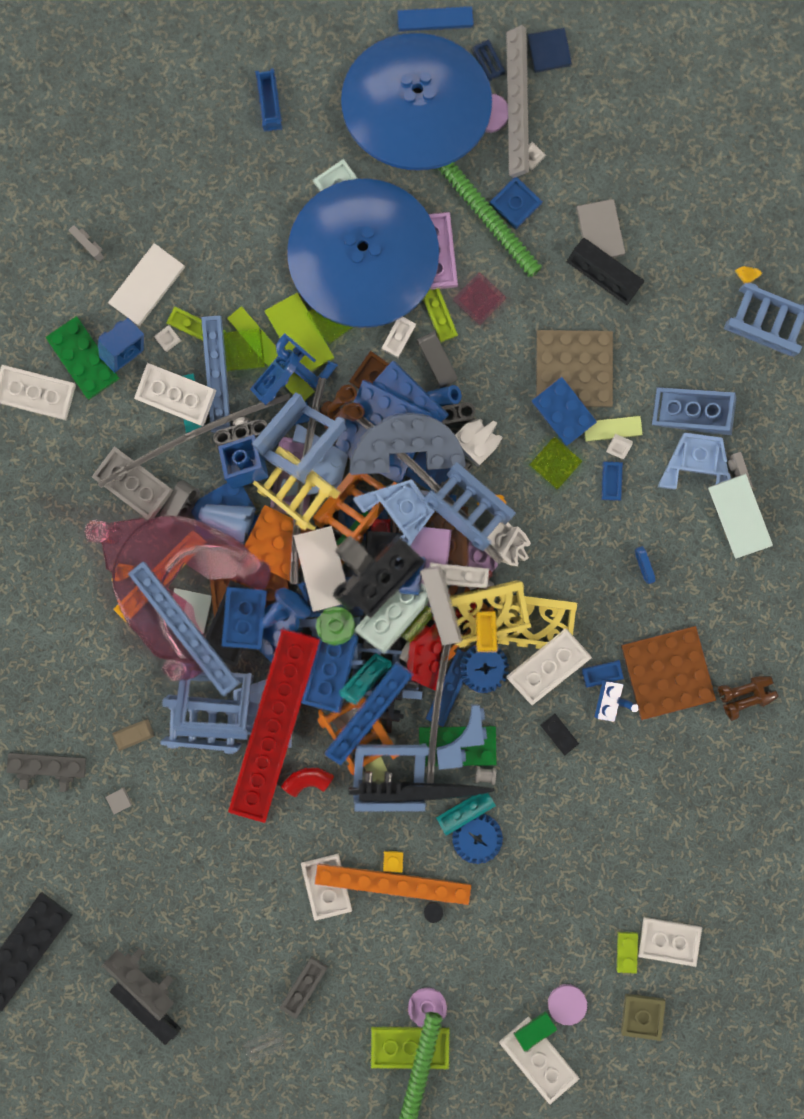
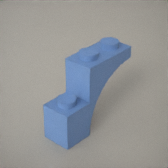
M479 704L471 705L470 719L464 732L452 743L436 747L439 769L463 767L462 762L466 761L465 750H461V747L484 745L487 733L486 728H482L481 720H485L484 708H480Z

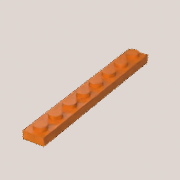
M320 863L317 864L315 885L469 905L471 884Z

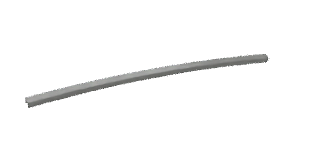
M320 377L312 409L318 412L326 379H321ZM311 417L309 419L302 459L312 448L317 421ZM300 480L298 481L297 494L305 484ZM304 499L296 509L300 515H302ZM295 519L293 525L290 583L292 584L298 583L299 555L294 536L299 535L301 532V528L298 525H296L297 520Z
M286 394L274 398L267 405L259 403L193 430L129 463L98 482V485L102 488L137 466L187 440L237 418L288 401L290 396Z

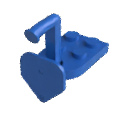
M284 333L276 343L278 356L250 390L262 403L267 405L268 402H271L276 397L278 390L288 383L289 377L293 372L310 386L317 388L319 377L327 380L338 364L328 360L327 366L317 377L299 362L304 355L313 362L316 360ZM289 341L295 345L293 351L284 349Z
M286 588L276 591L275 597L277 602L265 608L264 619L262 620V648L258 650L270 662L273 660L282 628L297 632L300 623L299 618L305 619L311 614L309 604L304 596Z

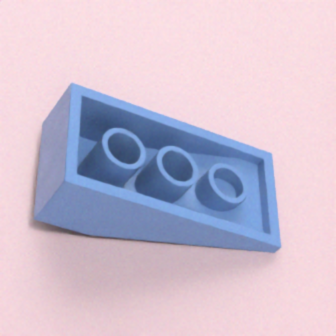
M657 388L652 425L710 434L732 435L736 394L734 392ZM663 392L660 418L657 421L660 394Z

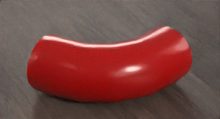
M303 768L293 772L283 782L281 788L293 797H297L307 787H316L324 792L333 780L334 775L320 768Z

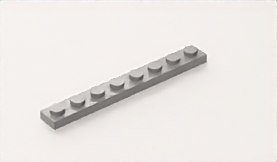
M523 25L507 32L509 176L513 178L529 173L526 27Z

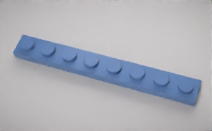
M141 562L129 572L128 575L220 693L225 696L240 684L147 563Z

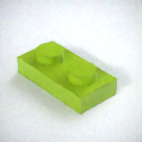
M618 932L617 973H637L638 933Z

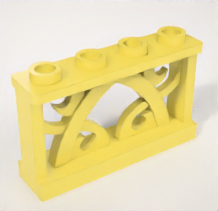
M515 580L450 596L452 606H457L463 615L457 620L458 626L461 622L467 620L468 622L464 625L463 630L467 627L471 630L468 635H461L462 641L460 643L454 644L459 645V647H466L471 645L470 642L476 641V619L473 616L482 608L483 599H487L491 606L501 609L496 618L497 638L508 636L507 633L515 632V634L526 632L527 628H531L523 592V582ZM515 591L519 606L511 605L513 592ZM500 596L501 600L499 602L503 603V605L496 604L494 602L495 597ZM475 602L477 605L476 609L469 613L468 611L473 609L470 608V603ZM510 609H515L520 613V620L517 623H510L509 619L515 617L514 614L508 613Z
M513 595L511 605L519 606L517 595ZM499 596L498 605H503V603L499 602L501 600V597ZM524 596L528 616L531 615L535 606H539L541 617L549 622V625L536 634H532L526 629V632L522 634L527 639L516 638L519 633L515 634V632L512 635L497 638V644L509 645V641L517 642V646L528 647V644H535L537 649H541L548 642L537 640L546 635L548 641L552 640L554 634L560 633L557 629H554L556 626L563 628V630L567 628L573 635L577 603ZM497 609L496 618L499 615L501 609ZM510 609L509 612L514 614L515 617H511L509 620L517 623L520 620V616L517 614L519 612L515 609ZM546 610H552V615L550 616L554 617L553 620L545 615ZM565 610H569L567 626L560 623Z

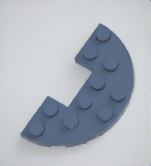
M399 413L382 419L383 421L374 427L371 426L363 434L351 457L350 474L389 472V454L426 451L427 470L452 468L456 462L465 467V457L459 440L443 422L421 413Z

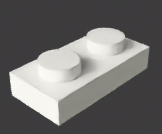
M404 317L396 320L381 349L399 358L416 324Z

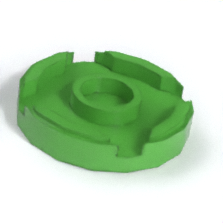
M334 606L327 608L316 621L318 636L329 645L343 644L355 632L353 615L343 607Z

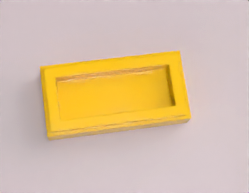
M476 612L477 652H497L496 612Z

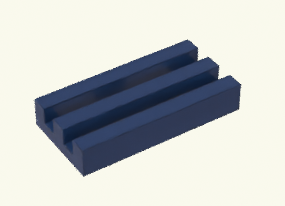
M489 39L472 47V51L489 81L505 74V70ZM485 46H487L499 71L496 72L484 49ZM478 49L481 50V52H482V54H483V56H484V58H485V60H486V62H487V64H488V66H489V68H490V70H491V72H492L491 75H490V73H489V71H488V69H487V67H486V65H485V63H484V61H483V59H482V57H481V55H480Z

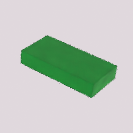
M545 1011L513 1034L524 1052H526L557 1031V1027Z

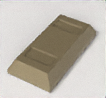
M148 719L112 733L119 751L155 737Z

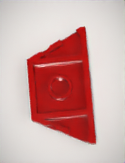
M436 622L431 627L426 626L421 630L420 634L415 635L410 640L407 670L413 674L410 680L416 681L432 690H436L442 642Z

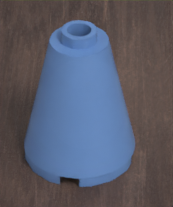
M206 504L205 508H201L199 518L201 523L245 545L249 537L245 534H248L252 528L255 508L251 506Z

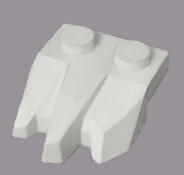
M481 418L471 420L455 435L462 446L464 454L477 467L493 453L503 438L500 435L496 436L493 434L497 425L495 421L484 427Z
M500 522L487 537L504 559L503 563L518 566V560L525 561L529 558L524 550V546L527 547L531 543L518 526L512 527L509 523L504 525ZM485 549L484 551H485L491 558H493V557L489 554V552Z

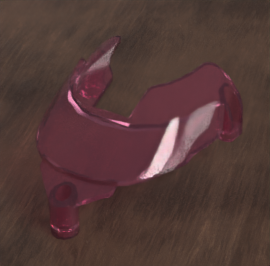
M162 516L150 520L136 518L112 523L94 520L90 521L85 528V536L89 541L102 544L106 569L112 572L113 591L127 624L139 635L155 656L167 660L162 670L172 681L195 678L203 670L128 573L141 562H146L200 632L201 630L196 622L192 604L168 588L184 564H187L207 579L217 580L226 578L236 580L258 590H264L269 582L270 567L265 561L256 558L236 539L194 519L179 516Z

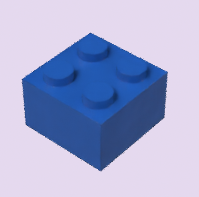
M129 318L119 321L111 331L104 332L99 337V357L116 373L144 350L143 332Z
M255 435L218 446L224 478L232 489L269 478L265 459L261 457L258 450L252 445L256 439Z

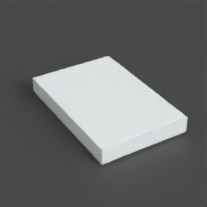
M339 853L301 862L314 921L352 912L347 889L315 885L317 864L342 866Z
M644 917L638 957L696 967L702 927Z

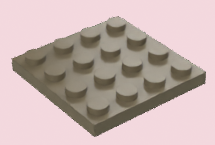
M537 330L536 397L559 378L563 377L585 407H612L613 331Z

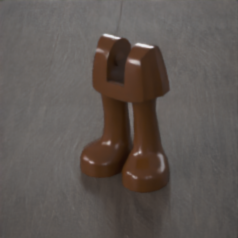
M344 385L336 393L333 402L327 401L323 403L320 413L334 421L338 416L344 420L356 421L362 418L364 409L358 403H349L356 398L357 391L351 385Z
M772 676L751 678V683L735 688H730L727 685L718 687L720 697L724 695L721 698V701L724 703L751 692L754 694L738 701L723 704L725 713L731 721L739 718V711L757 704L764 707L779 697L776 690L765 692L763 687L774 683Z

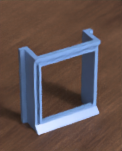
M295 392L253 441L252 445L258 450L263 459L305 483L309 472L340 435L347 431L343 418L338 416L335 421L307 406L302 396ZM306 414L329 428L296 466L272 450L299 418Z
M181 669L173 724L176 729V736L247 740V713L250 686L253 684L254 675L251 673H233L237 680L242 683L238 725L185 722L190 680H211L203 671Z
M425 743L421 745L358 744L356 746L354 787H358V780H362L363 755H415L413 783H424L425 755H429V746H426ZM353 795L355 811H425V801H359L358 795Z

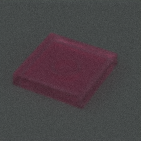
M480 272L453 298V301L479 326L506 300V297Z

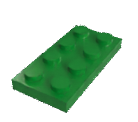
M77 316L45 337L88 400L120 379L99 357L97 344Z
M467 726L438 727L436 747H442L455 741ZM482 726V728H486L487 733L484 745L461 747V750H465L466 761L462 762L463 766L497 765L496 726ZM419 727V745L425 743L426 746H429L431 727ZM437 748L435 751V766H438ZM425 755V766H428V755Z

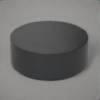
M437 902L428 903L424 908L425 919L431 923L439 922L443 917L442 906Z

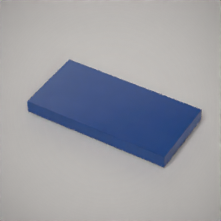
M352 635L347 642L340 645H329L323 642L319 636L317 637L320 639L304 691L302 704L340 713L344 698L340 696L339 691L348 682L359 636Z

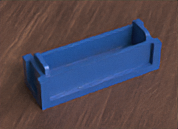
M274 69L266 72L255 71L264 132L282 129L275 71Z

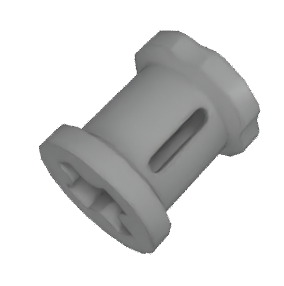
M477 766L475 783L486 782L495 785L496 768L485 769Z

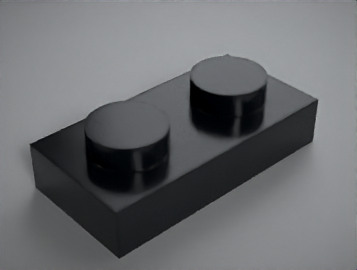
M555 713L540 724L564 756L579 745V742Z

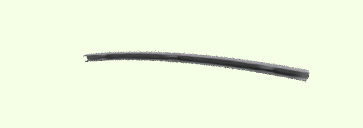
M363 416L359 420H356L367 430L371 426L374 427V425ZM395 453L436 494L440 491L441 487L406 453ZM448 495L442 499L451 507L455 503ZM460 508L458 513L467 519L468 516ZM473 523V526H474L478 531H480V530L477 528V526ZM490 543L486 550L497 564H500L504 559Z
M458 586L456 594L464 593L465 586ZM453 606L454 613L458 609L457 606ZM451 644L444 645L439 667L430 731L427 783H434L439 712Z

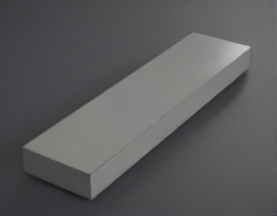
M441 565L422 569L420 572L442 645L460 643L462 636Z

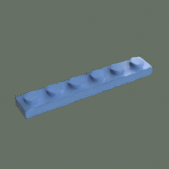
M222 316L201 317L207 386L217 390L209 410L210 423L230 415ZM231 421L212 429L211 432L214 433L220 429L231 427Z

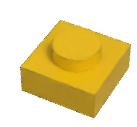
M384 851L383 872H403V852Z

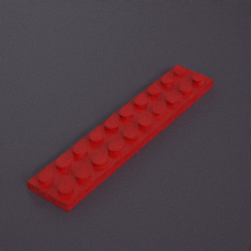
M282 628L228 813L262 823L266 822L320 642L319 638Z

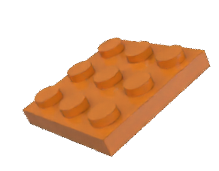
M264 505L239 558L290 582L294 519ZM301 528L300 534H303V533H306V532H310V531H313V530L308 529V528H306V530H304V529Z

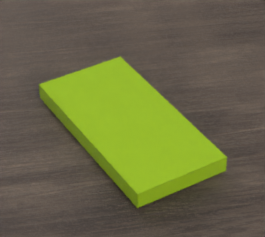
M298 293L264 310L279 338L285 333L316 360L313 362L304 355L299 361L311 372L328 363V360L335 359ZM290 341L285 346L286 350L293 351L295 345Z
M372 1027L371 1068L412 1069L423 1029L421 1027ZM439 1028L440 1032L436 1040L437 1044L433 1052L434 1056L432 1057L430 1069H449V1028Z

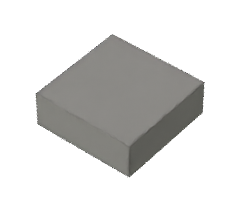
M125 788L106 796L113 814L132 806Z

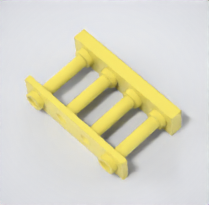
M280 446L275 451L276 454L296 466L301 461L291 452ZM276 467L264 484L257 481L253 482V485L258 488L257 492L264 497L268 496L297 520L296 525L304 530L308 528L314 531L316 527L309 520L325 498L331 496L337 499L341 493L313 470L306 476V483L290 505L283 499L297 479L290 475L277 495L270 488L283 470ZM317 486L319 494L303 516L300 515L296 509L311 488Z

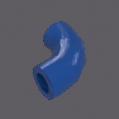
M456 385L427 391L441 407L458 404L462 397L461 391Z

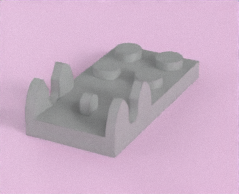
M114 446L92 475V478L100 482L134 460ZM140 465L104 486L151 522L155 520L154 517L173 492L172 488Z

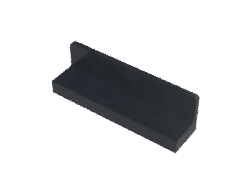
M582 238L566 261L625 305L629 304L645 282L641 277L586 238Z
M119 982L110 990V993L164 1045L179 1034L181 1027L170 1016L165 1014L158 1020Z

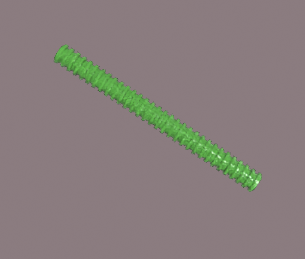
M455 162L437 168L441 170L442 175L445 174L446 179H449L448 182L452 184V187L456 188L458 193L460 192V196L464 197L463 200L467 201V205L471 206L472 210H475V214L479 215L478 218L483 219V224H487L486 227L490 228V232H494V237H498L497 240L502 242L501 245L505 246V250H509V254L513 255L512 258L517 260L516 263L521 264L520 268H524V272L528 273L527 276L533 277L537 274L542 265L537 264L538 261L534 260V256L530 255L531 252L526 250L527 247L522 246L523 243L519 242V238L515 237V233H511V228H507L508 225L504 224V220H500V215H496V211L492 210L493 207L489 206V202H485V198L481 197L480 192H477L478 189L473 188V183L470 184V180L466 179V175H462V170H458L459 167L455 166Z
M431 1011L425 1015V1024L422 1027V1036L419 1038V1048L416 1050L417 1054L413 1062L414 1066H412L411 1078H409L400 1119H417L419 1115L421 1099H423L424 1088L426 1087L427 1076L431 1067L430 1064L434 1056L433 1052L437 1044L436 1040L440 1032V1022L443 1020L439 1013Z

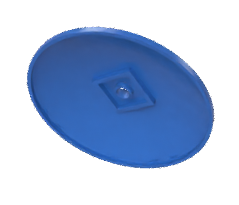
M406 33L375 43L354 61L343 83L341 104L344 121L351 136L373 158L400 169L430 170L459 160L478 144L490 121L492 92L483 68L463 47L436 35ZM415 88H420L422 92L417 94L414 93L412 90Z
M352 179L327 187L310 199L303 207L290 232L287 250L288 264L298 292L317 313L345 326L358 328L377 327L402 318L417 307L427 295L438 269L439 242L429 214L411 194L385 181ZM360 243L368 245V249L365 251H360L357 247Z

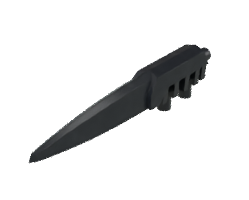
M365 771V781L358 780V787H349L348 795H358L359 801H430L491 793L494 791V788L445 783L403 782L401 784L399 780L392 781L393 772L385 771L384 781H373V772Z

